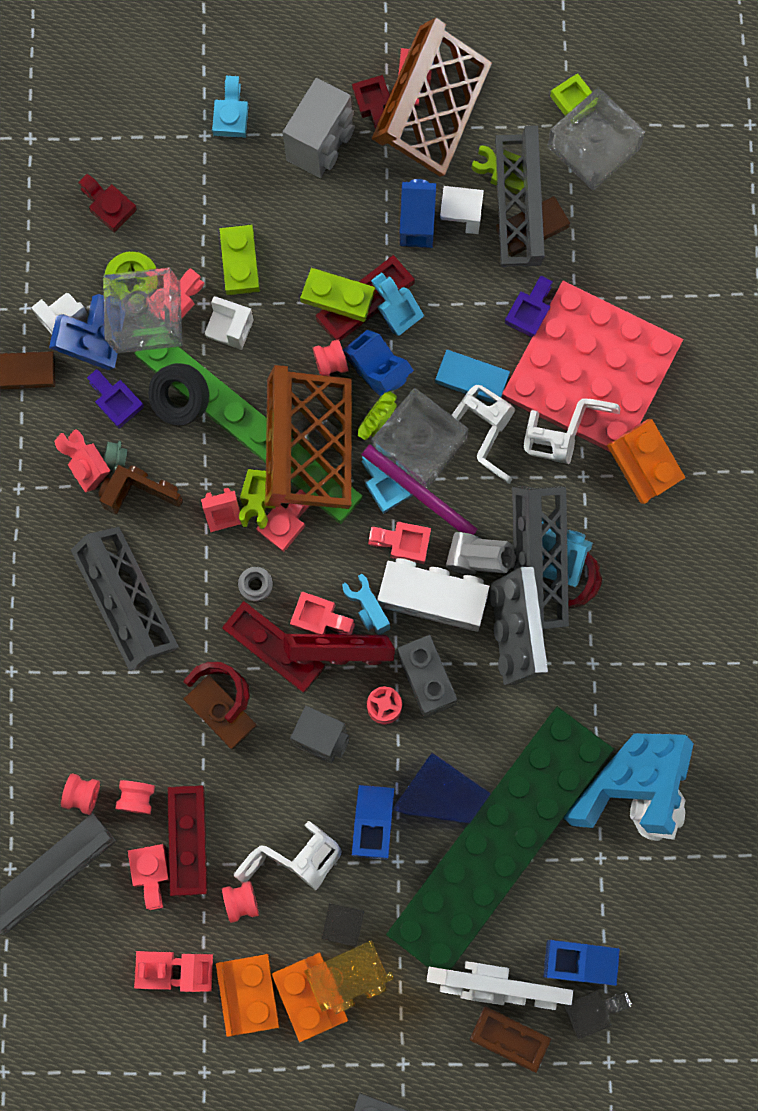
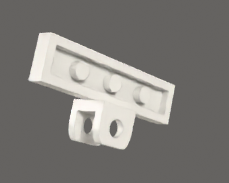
M466 961L465 969H471L472 974L429 967L427 982L441 984L440 992L461 995L460 998L498 1005H504V1002L525 1005L526 998L535 999L534 1007L556 1010L557 1003L572 1005L573 990L508 980L509 968ZM463 988L470 989V990H469V992L463 991Z

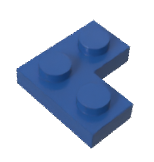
M101 294L92 296L87 323L64 314L56 316L49 348L106 370L114 369L128 305Z

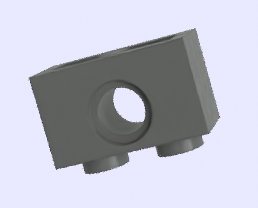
M428 635L398 647V658L423 718L456 706V695L431 636Z
M306 705L290 737L294 747L331 764L335 756L342 758L350 741L348 739L349 735L346 734L345 723Z

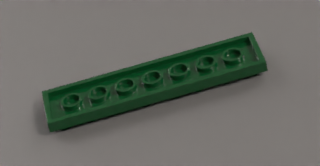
M556 706L386 935L426 967L451 970L614 748Z

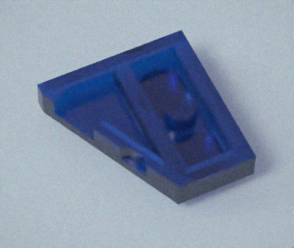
M431 753L393 810L401 814L469 824L491 793Z

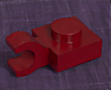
M383 75L352 84V90L361 117L372 116L375 129L390 97Z
M88 173L78 182L82 187L80 190L93 201L89 206L90 212L114 233L137 211L136 205L112 184L104 191Z

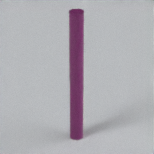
M369 444L361 454L364 458L456 530L472 535L476 533L477 528L372 445Z

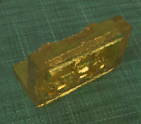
M372 940L304 971L321 1012L333 1008L335 1014L355 1006L352 998L365 993L367 999H370L387 991L385 983L394 979L392 972L386 974Z

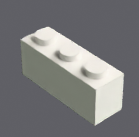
M397 558L396 562L387 561L377 601L380 607L478 632L490 586L484 585V580L475 576L464 575L463 579L449 576L450 572L448 570L430 567L428 571L416 568V563L413 561Z

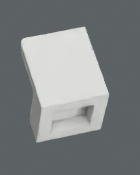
M444 186L440 218L448 221L466 222L465 233L479 234L484 190Z
M65 293L49 307L42 299L31 307L38 320L51 334L56 316L64 314L82 322L88 319L85 307L81 302L77 303L69 293Z
M214 296L211 302L213 313L205 331L206 338L242 350L254 321L251 308Z

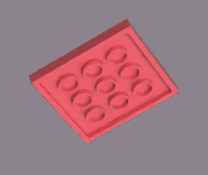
M562 281L549 305L550 310L535 337H532L501 398L530 413L531 410L538 411L540 418L567 431L577 403L581 399H594L618 404L621 408L620 414L586 408L576 433L577 436L610 452L607 444L614 442L641 423L684 339Z

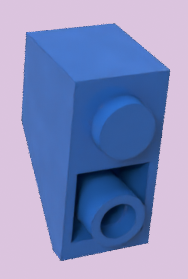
M423 179L402 182L400 246L433 248L436 183H429Z
M359 785L352 857L388 860L394 788Z
M547 940L543 977L617 986L620 949Z

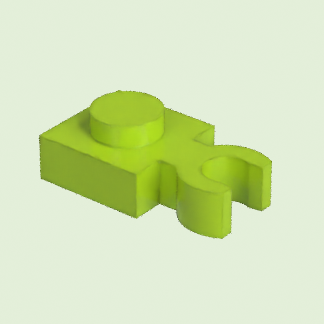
M482 145L479 148L478 154L486 157L488 161L484 164L473 161L471 169L478 174H486L488 172L493 174L490 183L497 186L496 156L491 148ZM507 150L503 151V155L513 164L521 157ZM521 163L518 168L523 172V165ZM504 165V174H505V173L509 170V168H507V167ZM514 173L505 180V188L512 193L518 194L524 188L523 181Z
M251 469L247 471L240 495V500L244 507L239 513V520L243 527L248 526L251 517L258 516L257 524L260 529H264L268 523L265 509L276 508L274 506H265L266 471Z

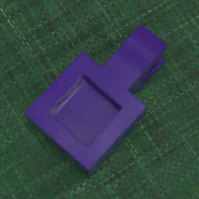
M540 276L530 295L520 291L505 318L504 324L530 337H535L550 310V306L543 302L552 288L551 284L553 281Z
M98 369L87 377L90 381L89 384L101 395L95 401L96 405L118 429L144 408L143 403L121 379L112 386Z

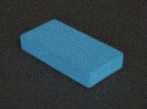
M446 350L435 383L467 394L473 386L481 385L501 398L510 371ZM482 391L476 396V398L487 402L496 403L495 400Z

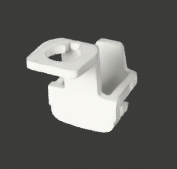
M475 385L467 392L451 418L458 422L469 409L492 425L477 454V459L483 466L510 484L512 481L511 477L485 459L498 433L502 432L513 416L515 408L485 387ZM482 391L495 400L496 403L487 406L476 399V396Z
M581 399L577 403L567 433L538 428L539 412L531 410L524 440V449L531 456L570 464L575 445V435L585 409L589 408L620 414L621 408L615 403L594 399ZM537 443L552 446L553 454L531 450L532 445Z
M308 821L305 827L314 836L292 862L267 846H259L249 854L234 873V876L241 883L247 882L259 869L267 856L294 872L314 890H317L323 883L327 873L340 858L342 851L331 837L315 824ZM331 850H334V853L318 870L319 865L322 863V861L326 858V856L330 853Z

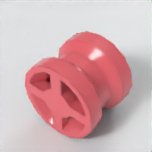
M339 339L332 341L330 346L327 347L319 345L312 347L320 375L330 376L331 373L336 371L340 373L348 371Z
M383 686L376 688L368 696V714L378 724L387 725L393 723L401 715L402 700L400 695L391 687Z
M70 774L63 790L61 807L68 810L73 807L78 808L82 814L90 815L98 798L100 781L95 779L85 781L81 780L77 774Z
M120 780L121 799L116 802L115 809L150 815L152 807L149 804V799L154 794L155 786Z
M251 881L243 882L241 887L234 889L230 886L222 888L230 923L237 922L240 917L245 915L250 917L259 916Z

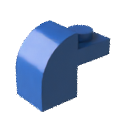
M366 330L343 349L344 355L357 373L380 396L388 391L400 388L406 382L408 375L414 371L407 360L393 355L380 334L370 330Z

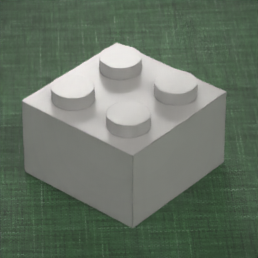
M315 78L283 130L286 161L319 178L322 177L326 169L331 170L339 155L337 150L342 142L347 143L350 140L355 129V125L352 123L354 110H352L351 95Z

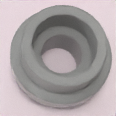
M250 567L240 575L238 588L245 599L258 602L270 595L273 581L271 575L265 569ZM252 580H260L262 587L259 590L250 589L249 585Z

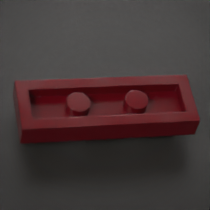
M394 255L359 281L360 283L373 286L371 280L380 273H383L386 279L388 277L393 279L398 290L402 287L409 289L415 284L413 276ZM376 289L365 322L380 311L378 306L385 301ZM323 309L315 315L317 322L333 340L339 339V341H342L365 323Z
M245 601L241 603L222 627L223 631L303 694H305L326 667L321 661H314L312 664H298L290 661L283 647L285 633Z
M284 635L283 647L290 661L298 664L328 661L332 664L343 665L347 664L348 661H362L369 665H379L382 661H394L395 647L387 635Z
M203 785L168 787L170 896L208 894L205 787Z

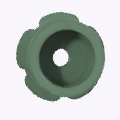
M119 440L118 443L107 442L104 453V461L109 469L112 470V474H114L118 465L125 466L127 449L121 448L122 442Z

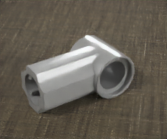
M456 532L452 539L446 568L467 575H475L476 571L507 573L515 565L514 545L508 541L486 540L472 534Z

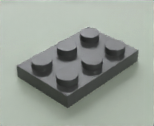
M520 567L490 583L489 600L494 607L495 615L494 636L498 641L500 653L498 669L503 676L504 685H517L548 672L534 567Z

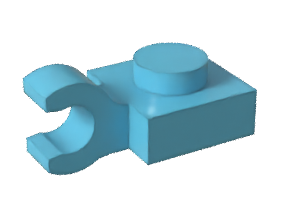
M226 76L225 100H215L212 126L213 136L246 138L249 107L248 102L239 101L241 92L239 76Z
M380 273L371 280L375 289L385 300L378 306V309L392 333L399 336L424 317L409 289L402 287L398 290L391 277L386 279L383 273Z
M362 456L363 460L361 462L372 477L371 480L366 482L365 486L383 514L413 496Z
M360 574L358 579L362 584L361 590L353 592L349 589L347 583L342 584L343 593L349 600L358 601L361 604L363 610L359 611L358 614L366 629L374 628L376 634L381 635L390 630V623L374 594L370 591L367 578Z

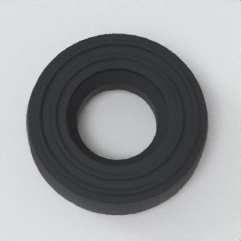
M182 363L170 364L157 371L150 381L148 394L151 407L156 415L166 423L186 425L196 421L206 411L209 403L208 385L202 374L194 367ZM173 382H180L188 389L189 401L185 407L174 405L169 398L168 391Z

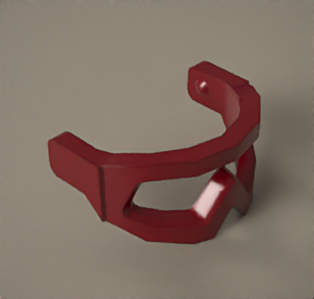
M588 552L585 559L588 567L587 584L578 597L568 601V609L585 605L596 596L601 587L600 565Z
M206 662L196 666L183 681L188 687H192L201 676L222 673L230 675L235 681L237 689L236 701L224 717L229 723H232L242 711L247 709L246 707L250 699L247 681L234 668L222 662Z

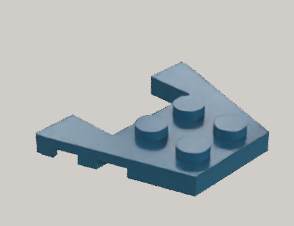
M634 733L575 801L563 818L571 826L594 828L611 797L652 800L639 824L647 833L672 835L676 825L672 819L673 811L680 807L682 798L678 794L680 780H686L694 743L686 735Z

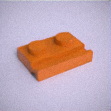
M647 419L614 442L607 444L641 504L647 503L654 496H658L686 478L652 419Z
M320 952L272 973L299 1043L348 1021Z
M269 954L216 963L226 1036L279 1028Z

